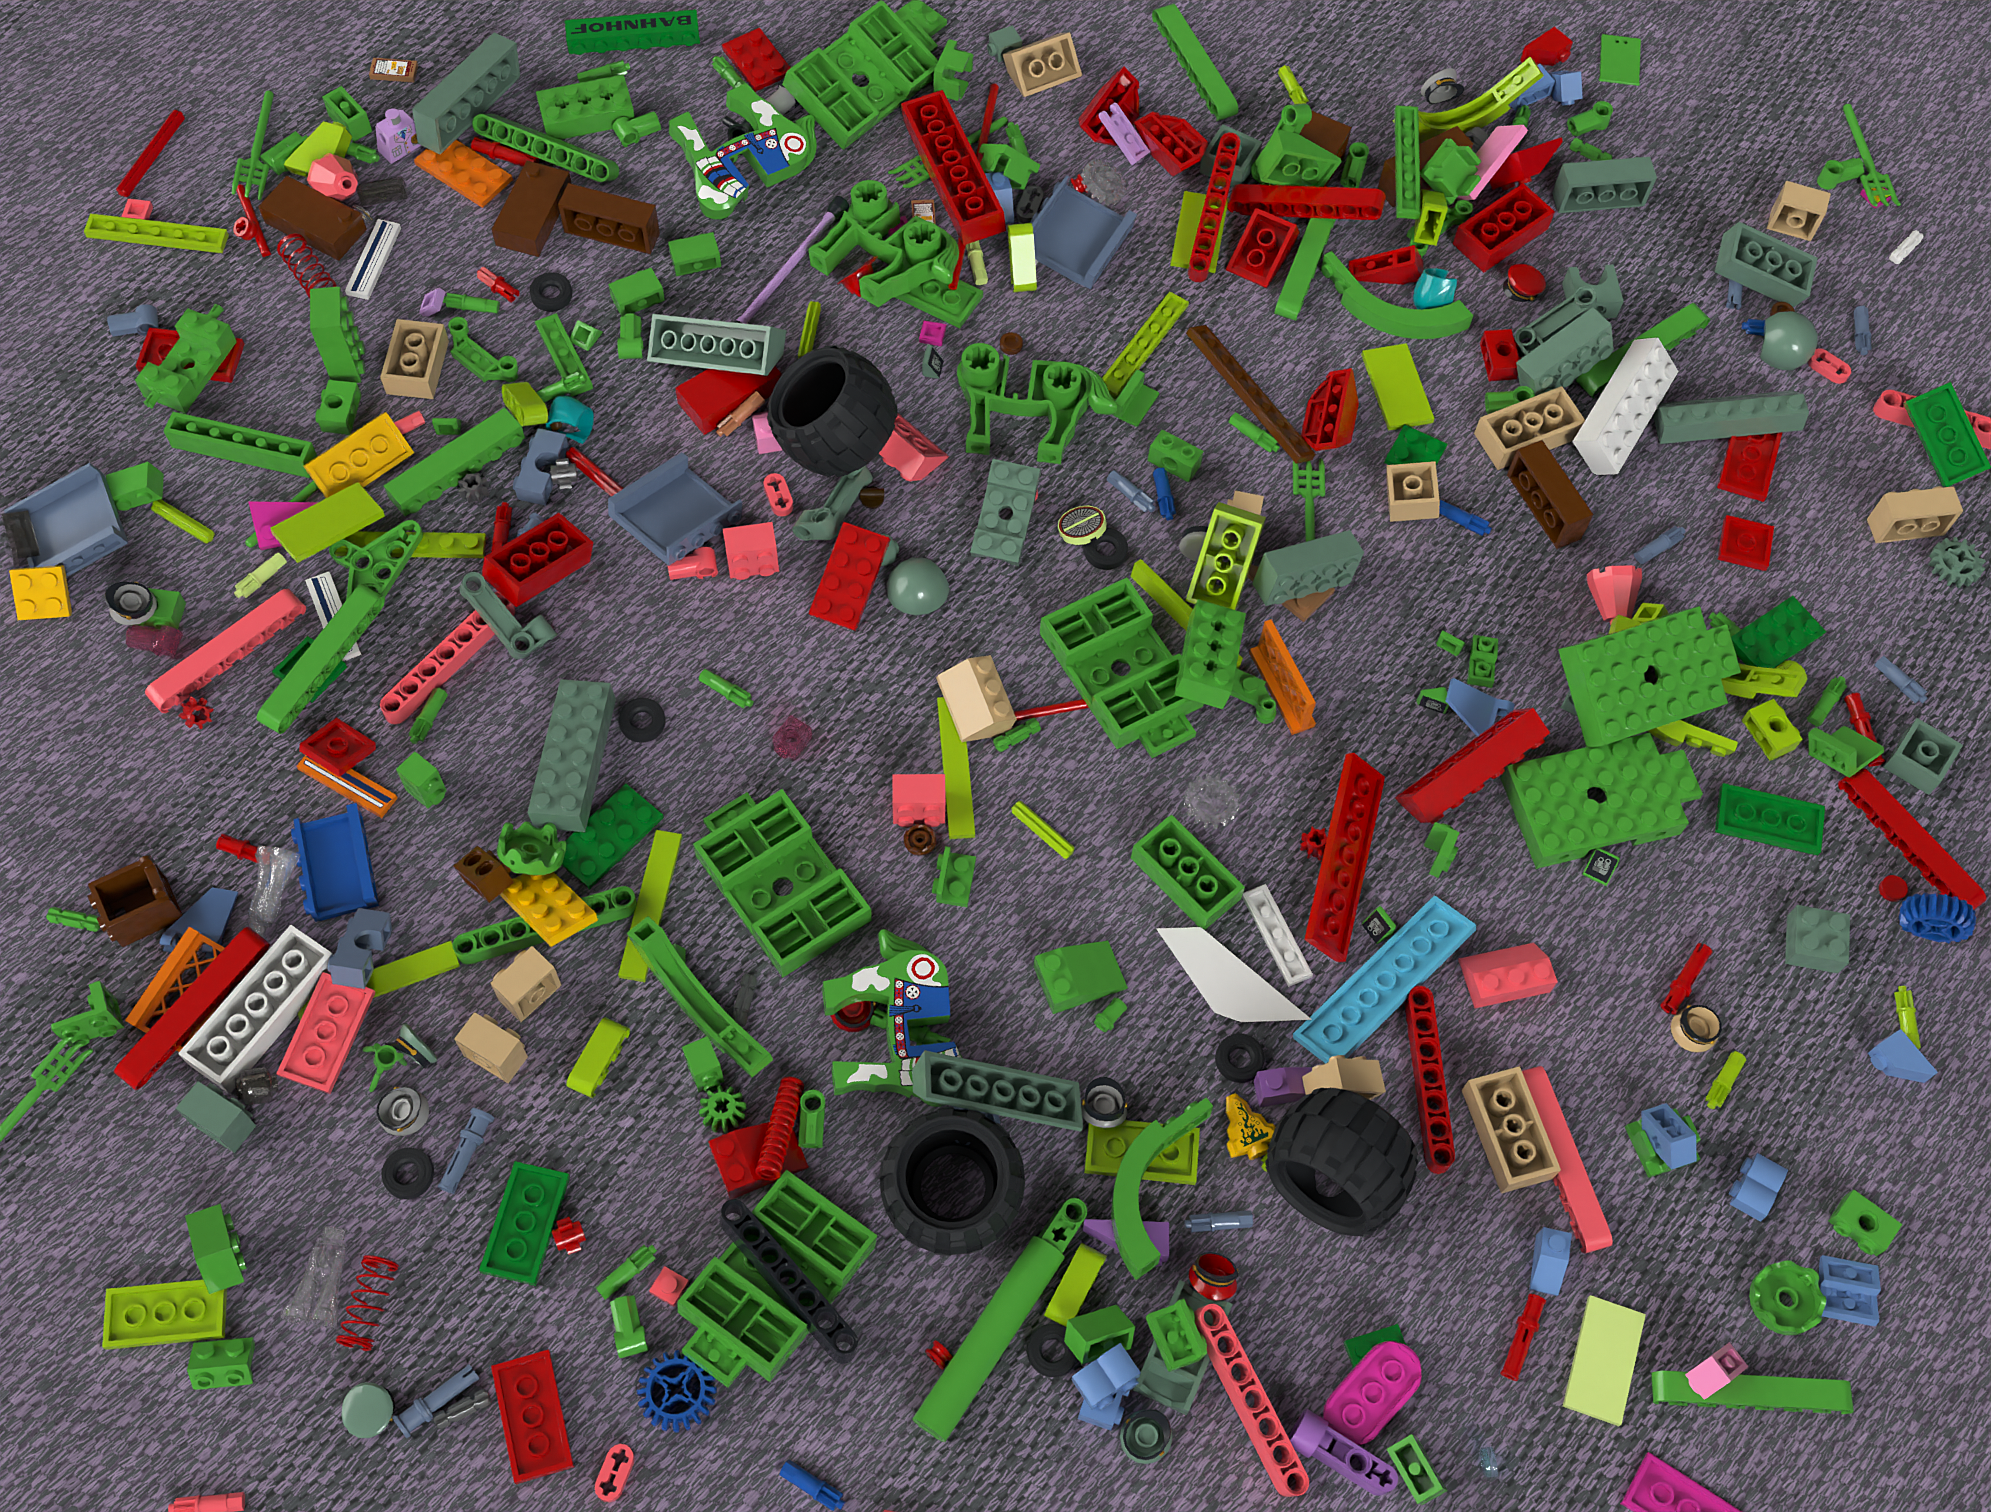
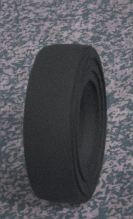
M559 273L541 274L530 285L531 301L538 309L554 312L561 310L572 299L571 284L565 276ZM550 286L557 287L560 290L559 295L554 298H546L542 295V292Z
M1106 528L1101 537L1090 539L1091 542L1084 545V554L1087 561L1098 569H1115L1122 565L1127 558V540L1121 532L1113 528ZM1102 542H1109L1114 545L1116 551L1110 556H1103L1097 551V546Z
M636 698L629 701L623 706L619 714V725L622 733L629 740L639 743L656 739L664 730L666 723L662 707L656 701L649 698ZM645 712L651 715L652 722L648 727L637 728L632 723L633 717L638 713Z
M1236 1033L1229 1035L1221 1041L1216 1050L1215 1062L1219 1072L1226 1079L1236 1083H1245L1255 1079L1257 1072L1262 1071L1265 1055L1261 1044L1255 1038L1247 1034ZM1235 1049L1247 1051L1250 1055L1249 1065L1243 1068L1234 1066L1229 1058L1230 1053Z
M402 1148L395 1151L386 1159L382 1167L383 1185L391 1195L399 1199L419 1197L428 1190L434 1178L432 1161L427 1154L416 1148ZM408 1163L415 1164L419 1169L416 1180L409 1184L399 1182L397 1173L400 1167Z
M1050 1323L1039 1327L1033 1332L1028 1341L1027 1356L1029 1362L1038 1373L1046 1377H1060L1067 1374L1074 1368L1078 1360L1064 1342L1066 1327L1061 1324ZM1050 1339L1058 1340L1064 1346V1355L1058 1361H1049L1042 1354L1043 1344Z

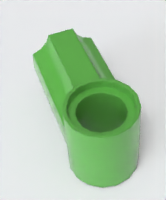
M1600 101L1595 103L1593 109L1568 118V130L1573 136L1577 137L1595 129H1606L1612 116V105L1606 101Z
M652 111L631 120L628 117H620L613 123L612 128L624 147H628L627 145L631 143H638L641 137L661 130V125L656 113Z
M1356 142L1349 148L1340 184L1346 188H1358L1369 154V148L1366 144Z
M1852 158L1842 162L1829 160L1818 176L1817 183L1823 189H1833L1838 183L1863 175L1864 163L1860 158Z
M627 313L620 318V338H618L619 359L643 358L641 317L636 316L634 313Z
M1520 386L1515 391L1488 392L1485 394L1486 412L1491 414L1535 397L1534 391L1527 386Z
M808 1090L801 1096L798 1146L803 1148H823L825 1097L818 1090ZM810 1100H817L821 1105L817 1110L812 1111L806 1108V1103Z
M622 1296L611 1301V1311L616 1329L614 1338L619 1358L649 1351L644 1336L646 1335L645 1330L640 1323L635 1296Z

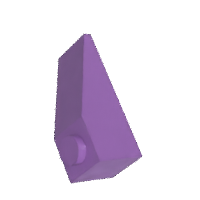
M1283 1067L1258 1071L1253 1082L1259 1107L1299 1101L1306 1095L1302 1076L1311 1072L1313 1067Z
M1084 1219L1082 1225L1083 1232L1118 1250L1113 1233L1112 1220ZM1142 1221L1150 1240L1161 1254L1159 1263L1155 1267L1162 1266V1262H1167L1169 1258V1222Z

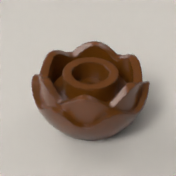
M915 824L905 832L904 845L913 855H926L936 845L935 832L926 825Z

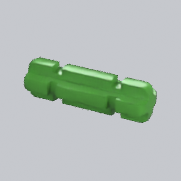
M1574 138L1570 144V150L1576 153L1579 151L1581 152L1580 155L1592 161L1612 160L1613 156L1607 152L1602 153L1601 149L1587 142L1584 144L1583 140L1579 138Z
M1031 718L1025 722L1026 725L1020 724L1006 732L1004 737L1002 735L998 736L993 740L995 748L999 752H1003L1009 748L1008 745H1016L1030 737V733L1034 735L1041 730L1039 722L1035 718Z
M51 907L46 916L49 922L55 924L61 922L65 926L84 929L85 927L87 930L94 932L100 928L97 921L99 916L89 914L86 916V913L67 909L62 911V908Z

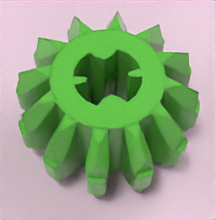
M719 1085L717 1087L718 1093L714 1094L713 1091L708 1090L707 1095L709 1099L702 1098L700 1100L703 1108L699 1110V1115L705 1117L703 1120L704 1126L712 1125L713 1132H717L720 1126H722L723 1132L727 1134V1125L731 1124L734 1129H737L739 1127L737 1120L745 1119V1114L742 1111L747 1107L745 1102H741L743 1097L740 1092L734 1094V1089L731 1086L727 1088L726 1092H723L722 1086ZM723 1105V1107L725 1108V1106L727 1105L728 1111L722 1113V1110H720L719 1113L718 1107Z

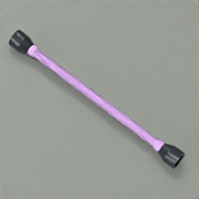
M835 196L828 205L827 212L820 223L742 316L738 317L734 323L748 324L826 228L835 220L841 218L844 211H848L849 203L843 197Z

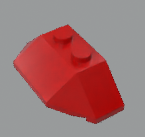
M1125 66L1097 92L1078 119L1079 126L1094 142L1112 146L1117 145L1099 119V113L1102 111H1106L1109 117L1113 115L1110 110V105L1113 103L1119 105L1132 125L1139 116V81Z
M1151 112L1134 122L1141 139L1150 151V155L1172 177L1199 162L1208 147V141L1183 118Z
M1352 368L1329 372L1326 380L1318 386L1308 400L1301 437L1315 451L1339 448L1352 441L1359 406Z

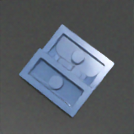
M1822 1255L1819 1261V1288L1827 1299L1822 1317L1875 1327L1879 1322L1877 1295L1881 1291L1878 1266Z

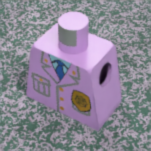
M397 109L387 110L385 113L386 118L375 126L378 151L391 164L421 146L417 141L414 121L403 110Z

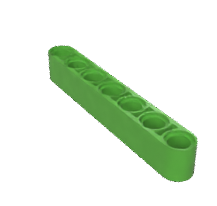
M1170 4L1153 10V22L1158 24V30L1168 40V46L1178 56L1177 60L1182 68L1185 67L1187 70V76L1197 86V92L1207 102L1206 106L1211 114L1216 116V121L1237 115L1239 109L1234 95L1177 6Z
M492 113L478 114L473 119L472 125L476 133L597 182L612 181L619 175V167L614 161ZM486 120L488 121V129L485 125ZM505 128L508 130V136L505 134ZM525 135H526L527 138H528V143H527V144L525 143V140H524ZM545 143L547 144V147H548V148H547V152L544 150V144H545ZM564 151L567 152V160L564 158ZM584 158H585L586 161H587V167H586V168L584 167V164H583ZM604 166H605L606 169H607V175H606V176H605L604 173H603V167H604Z
M1310 219L1279 296L1274 314L1297 321V315L1300 313L1304 297L1308 293L1311 279L1315 275L1318 261L1320 262L1324 246L1327 244L1331 228H1333L1336 219Z
M1691 303L1617 349L1608 358L1600 360L1590 371L1581 374L1576 382L1592 398H1595V394L1604 391L1634 340L1659 338L1664 348L1671 350L1679 345V341L1682 339L1690 338L1700 328L1704 329L1710 322V318L1695 303Z
M363 584L359 585L263 704L257 714V721L279 734L284 733L318 690L316 687H320L382 610L385 604V597Z
M621 886L581 898L593 910L597 907H604V910L596 913L598 921L580 931L633 915L637 905L633 890L629 887ZM623 899L630 900L627 905L622 906L618 904ZM519 916L462 933L454 939L452 945L458 960L468 965L546 941ZM520 930L526 931L521 937L514 936ZM499 938L496 944L488 945L491 939ZM473 946L471 951L467 953L461 952L464 947Z
M1655 1371L1651 1373L1654 1404H1659L1660 1401L1669 1402V1405L1687 1406V1403H1697L1698 1407L1726 1405V1408L1745 1409V1406H1753L1755 1410L1774 1411V1408H1784V1411L1803 1412L1802 1409L1812 1410L1813 1413L1831 1414V1411H1841V1414H1851L1854 1412L1851 1382L1846 1380L1738 1375L1704 1400L1700 1394L1695 1393L1690 1387L1689 1379L1685 1375L1688 1372Z

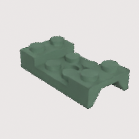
M992 459L983 506L970 551L971 556L998 559L1011 565L1019 566L1041 476V469ZM1004 508H1009L1013 511V516L1008 520H1003L999 517V512Z
M1179 1280L1169 1306H1172L1178 1300L1184 1298L1186 1304L1192 1308L1193 1312L1205 1305L1217 1304L1224 1310L1227 1317L1233 1305L1225 1301L1208 1300L1181 1280ZM1205 1311L1204 1320L1206 1324L1212 1326L1213 1316L1208 1311ZM1154 1339L1142 1367L1140 1377L1137 1379L1139 1384L1134 1387L1133 1391L1187 1415L1210 1358L1206 1354L1195 1363L1168 1372Z

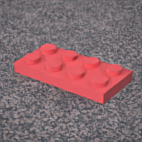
M322 972L276 1074L288 1080L331 1094L376 992L367 987L361 989L332 984L331 975Z

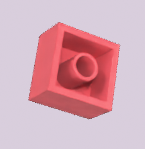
M772 522L723 529L730 579L744 580L752 575L770 576L774 572H779Z
M892 774L893 824H898L901 827H911L914 824L937 827L945 823V774Z

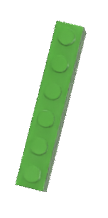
M504 407L385 484L384 488L388 498L404 516L418 512L422 505L428 501L438 499L443 491L450 487L458 486V482L462 481L466 474L478 473L483 465L489 461H495L509 448L519 446L525 438L522 426Z
M172 412L163 431L172 448L306 478L311 476L303 466L317 457L312 442L178 412Z

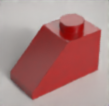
M1554 26L1524 47L1520 61L1523 63L1531 57L1536 64L1554 66L1558 62L1563 63L1571 54L1570 49L1573 41Z

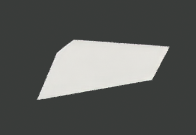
M1203 928L1156 929L1214 1013L1239 1022L1312 1020Z

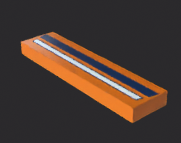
M306 755L296 766L301 772L380 818H383L398 798L396 794L353 769L338 777Z

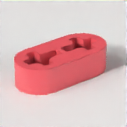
M1816 349L1814 355L1808 361V365L1813 370L1834 383L1841 384L1846 382L1851 374V368L1847 363L1824 349ZM1819 357L1823 359V360L1820 361V362H1818V361L1816 360V359H1818ZM1838 370H1840V371H1842L1843 373H1841V374L1839 375V374H1837L1836 372H1837Z
M776 473L767 475L764 479V490L772 511L777 516L789 515L793 510V500L784 477ZM772 482L778 485L779 491L775 492L774 487L771 486ZM779 498H782L783 503L786 504L785 508H781L779 505Z
M625 1444L615 1445L609 1450L596 1480L595 1493L604 1502H613L620 1497L634 1465V1453ZM622 1450L626 1451L625 1456L629 1459L628 1462H622L618 1472L614 1471L617 1462L613 1459V1456L615 1454L620 1455ZM615 1475L613 1485L617 1488L616 1491L609 1492L608 1496H604L605 1491L601 1488V1485L603 1483L608 1484L611 1476Z

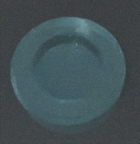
M1493 1447L1481 1448L1480 1459L1484 1476L1486 1478L1498 1477Z

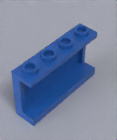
M357 803L346 805L347 813L307 823H302L299 818L293 819L295 828L291 829V835L294 844H298L299 849L298 852H295V858L298 867H302L303 875L299 876V882L302 891H306L307 899L303 900L306 914H311L315 922L357 912L358 908L370 909L379 906L363 816Z

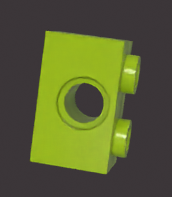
M1774 699L1748 710L1741 720L1769 761L1795 750L1803 740L1799 730L1792 725L1784 709Z

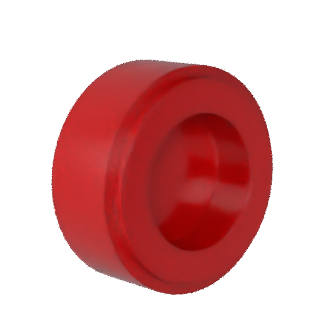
M1889 875L1880 882L1879 892L1884 899L1890 902H1898L1906 896L1908 886L1901 877Z

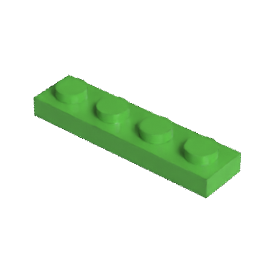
M557 313L535 321L536 328L561 378L576 372L587 376L585 386L570 393V396L573 397L593 389L592 382Z

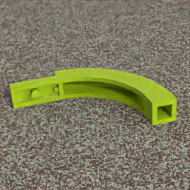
M1529 57L1486 93L1463 106L1438 113L1418 111L1419 143L1425 142L1455 126H1458L1464 134L1476 126L1483 128L1510 110L1509 104L1544 76L1535 61Z
M1642 603L1632 619L1643 623L1668 615L1669 613L1664 604ZM1740 663L1741 673L1721 679L1725 693L1751 699L1755 697L1756 693L1797 697L1807 681L1805 672L1755 667Z
M1618 614L1612 620L1609 634L1640 625L1641 622ZM1682 720L1648 730L1653 736L1676 747L1686 740L1687 745L1701 748V746L1711 749L1710 753L1720 757H1725V755L1735 752L1738 744L1737 741L1693 726Z

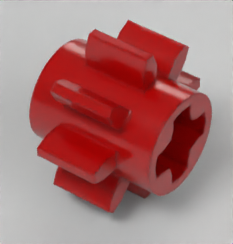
M190 696L189 702L180 704L183 707V713H180L178 716L181 719H187L185 722L187 727L191 728L193 724H196L198 728L202 729V724L207 721L212 722L209 718V713L213 712L214 709L210 706H205L207 700L203 697L197 702L195 698ZM194 710L200 711L198 716L192 713Z
M1311 827V831L1308 834L1302 833L1301 840L1303 843L1300 845V850H1307L1308 859L1313 856L1322 860L1327 840L1325 828L1319 830Z
M570 1216L558 1220V1229L552 1230L558 1250L566 1249L568 1255L582 1250L580 1243L586 1241V1237L580 1221L572 1223Z

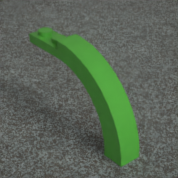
M1332 251L1324 255L1321 266L1322 273L1326 278H1330L1334 282L1338 293L1343 294L1341 304L1357 319L1379 331L1404 338L1434 339L1454 335L1470 327L1473 314L1460 300L1434 309L1421 310L1395 306L1368 292Z
M649 916L627 932L633 945L666 991L723 1054L726 1053L751 1077H754L773 1060L771 1054L736 1023L711 997L683 962L664 930Z
M1207 1098L1199 1103L1197 1101L1192 1102L1185 1108V1113L1178 1118L1176 1116L1169 1118L1163 1126L1157 1120H1154L1135 1138L1121 1161L1112 1196V1228L1119 1253L1135 1280L1157 1266L1161 1256L1144 1228L1139 1211L1138 1196L1142 1177L1151 1162L1163 1150L1211 1116L1213 1105Z

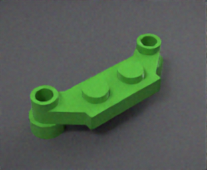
M1460 200L1455 204L1454 208H1448L1440 235L1452 225H1461L1470 218L1473 205L1469 201ZM1414 225L1407 232V237L1410 238L1409 246L1415 245L1422 258L1426 254L1429 244L1414 242Z
M455 317L449 321L448 327L453 336L454 348L450 352L454 359L483 382L488 380L513 382L517 380L519 368L514 357L504 356L498 361L469 338V327L466 319Z
M1236 668L1231 696L1255 706V716L1259 722L1264 724L1273 722L1276 716V702L1270 697L1265 688L1266 681Z

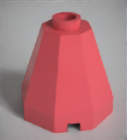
M328 153L324 157L312 161L307 181L313 189L338 202H342L354 195L358 184V176L350 160Z
M1632 565L1605 567V571L1602 573L1599 572L1598 568L1591 570L1587 574V584L1604 621L1610 622V625L1618 614L1631 619L1642 581L1641 568L1635 570V566Z

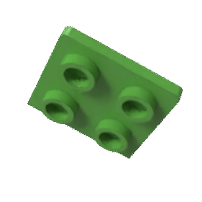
M1842 726L1831 735L1816 727L1808 732L1809 755L1849 778L1884 753L1883 746L1846 726Z
M101 981L89 984L91 995H88L87 998L92 1010L51 1024L52 1031L62 1040L70 1035L73 1036V1039L67 1043L69 1047L80 1042L85 1046L89 1043L90 1039L99 1036L103 1038L115 1035L117 1030L124 1028L118 1000Z

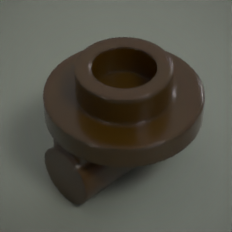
M870 486L861 489L860 501L862 505L869 509L880 507L884 502V488Z

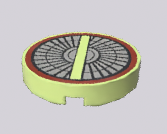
M1089 505L1079 506L1070 509L1062 515L1058 521V531L1065 542L1082 545L1090 543V539L1101 537L1106 530L1107 522L1103 511L1099 508Z

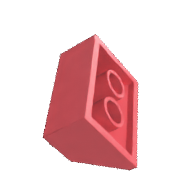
M900 414L895 419V427L891 437L879 452L887 465L895 467L900 471V476L910 482L922 480L949 457Z
M1535 943L1458 959L1474 1008L1550 993L1558 982L1549 957Z

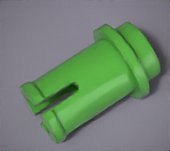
M1114 997L1106 1009L1095 1016L1094 1024L1103 1032L1112 1030L1114 1028L1113 1024L1127 1010V1006L1122 1000Z

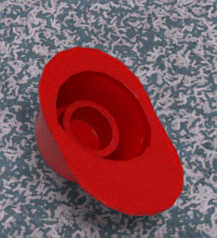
M876 255L869 259L851 275L837 284L842 283L851 294L861 297L859 280L863 276L874 274L872 263L878 256Z

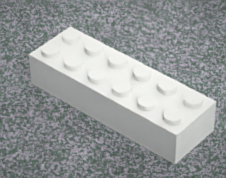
M1659 338L1637 339L1633 341L1573 440L1574 445L1590 470L1596 475L1619 473L1679 372Z
M290 925L178 1054L188 1065L230 1094L311 998L322 972L331 975L327 967L329 958L334 956L333 953Z

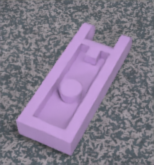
M1113 103L1110 105L1113 115L1109 117L1106 111H1102L1099 113V119L1130 164L1133 165L1150 153V151L1119 105Z

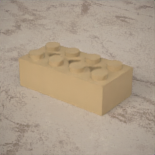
M1561 386L1480 417L1474 435L1497 470H1500L1512 464L1518 449L1540 440L1544 441L1549 450L1573 441L1585 419Z
M1520 1066L1468 1080L1462 1089V1093L1501 1194L1552 1180L1561 1171V1168Z

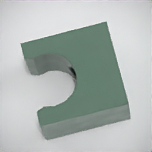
M1614 264L1605 265L1598 285H1590L1584 282L1579 275L1577 267L1568 268L1562 283L1566 299L1575 294L1580 287L1590 286L1596 292V310L1604 318H1616L1624 301ZM1584 298V299L1581 300V302H1582V303H1588V302H1590L1592 299H1591V298Z

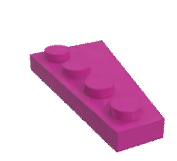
M248 501L260 550L282 546L274 537L270 528L318 502Z

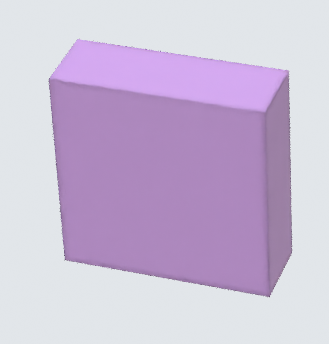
M437 288L425 294L419 314L429 317L440 311L446 292L441 288Z

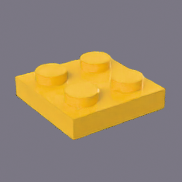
M64 565L9 570L18 620L69 617L72 615Z

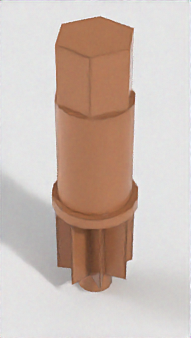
M757 391L753 393L717 425L719 429L716 433L720 437L723 434L727 437L764 404L765 400Z

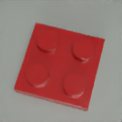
M1726 515L1723 520L1717 560L1766 571L1770 562L1774 526Z
M337 717L299 744V751L338 777L376 750V743Z

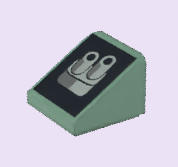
M932 345L926 347L922 362V375L939 379L944 360Z

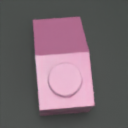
M769 411L751 414L759 454L782 451L768 424L767 416Z
M1729 1342L1685 1375L1689 1379L1688 1382L1693 1391L1700 1394L1705 1400L1748 1368V1365Z

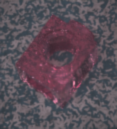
M790 715L772 737L775 752L782 758L786 759L789 757L795 761L811 741L812 728ZM789 738L797 739L794 742H786Z

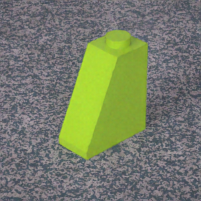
M323 121L285 161L284 166L291 173L307 178L312 161L320 159L328 153L345 158L352 136L343 124L335 121L332 124Z
M1421 189V215L1419 219H1415L1414 242L1436 246L1448 210L1444 193Z

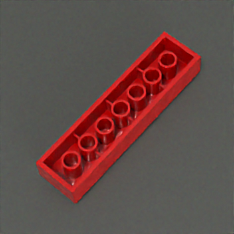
M940 90L901 103L904 124L963 246L1005 232L1004 211L944 91Z

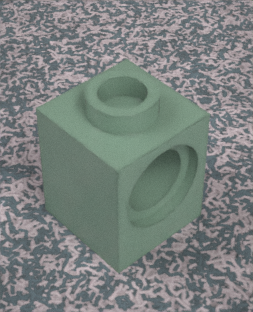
M1013 25L989 33L987 50L991 57L994 56L998 63L1004 61L1002 54L1022 47V39Z

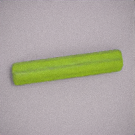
M811 301L808 304L798 350V359L813 349L821 312V304L819 302Z
M161 499L152 502L151 510L205 544L213 540L215 533L206 526Z
M1018 801L1013 805L1011 812L1064 859L1069 858L1073 854L1074 846L1026 804Z

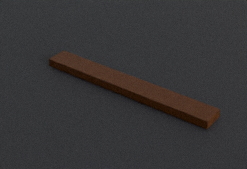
M1207 325L1189 327L1186 333L1292 460L1296 464L1313 460L1316 455L1315 452Z

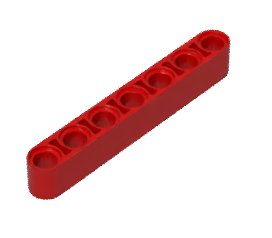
M1225 133L1219 142L1189 261L1188 276L1194 282H1203L1209 273L1240 148V138L1235 133ZM1220 166H1226V167H1228V168H1227V169H1223V168H1221ZM1215 186H1222L1223 188L1218 189ZM1210 206H1217L1218 208L1213 209ZM1204 226H1212L1213 229H1207ZM1200 246H1206L1209 249H1201ZM1195 266H1201V267H1203L1204 269H1202V270H1197V269H1195L1194 267H1195Z
M1237 184L1232 188L1227 208L1232 213L1235 211L1240 212L1239 214L1250 216H1252L1255 208H1258L1277 217L1377 220L1382 215L1386 195L1383 191L1373 188Z
M1862 768L1850 778L1846 776L1839 781V789H1843L1849 795L1847 798L1858 809L1861 808L1867 814V819L1876 828L1879 827L1885 833L1884 836L1895 848L1898 847L1903 852L1902 855L1913 867L1916 866L1922 872L1921 875L1932 887L1935 885L1941 892L1939 893L1940 895L1947 894L1950 897H1958V900H1965L1967 904L1973 906V910L1986 901V894L1983 889L1867 769Z
M249 926L241 930L114 1069V1073L134 1090L143 1087L267 952L270 943Z
M1419 985L1411 989L1404 1006L1425 1163L1431 1172L1442 1174L1453 1164L1455 1150L1434 998L1429 988ZM1413 998L1421 999L1424 1005L1416 1004ZM1416 1024H1424L1428 1031L1420 1030ZM1420 1049L1428 1050L1431 1057L1423 1056ZM1423 1075L1432 1076L1435 1083H1428ZM1427 1101L1435 1102L1438 1105V1110L1431 1109L1427 1105ZM1430 1128H1438L1442 1136L1437 1137L1433 1135ZM1434 1154L1442 1155L1446 1163H1438L1434 1158Z

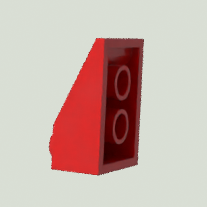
M1562 137L1510 154L1490 179L1492 190L1501 187L1502 191L1515 187L1514 182L1518 181V185L1532 181L1531 176L1539 174L1563 142Z
M1255 208L1226 271L1264 288H1268L1300 233L1297 225Z
M769 1122L734 1130L708 1141L730 1200L777 1181L764 1180L755 1171L758 1166ZM794 1130L791 1133L781 1176L786 1170L795 1174L809 1168L802 1149L798 1146Z

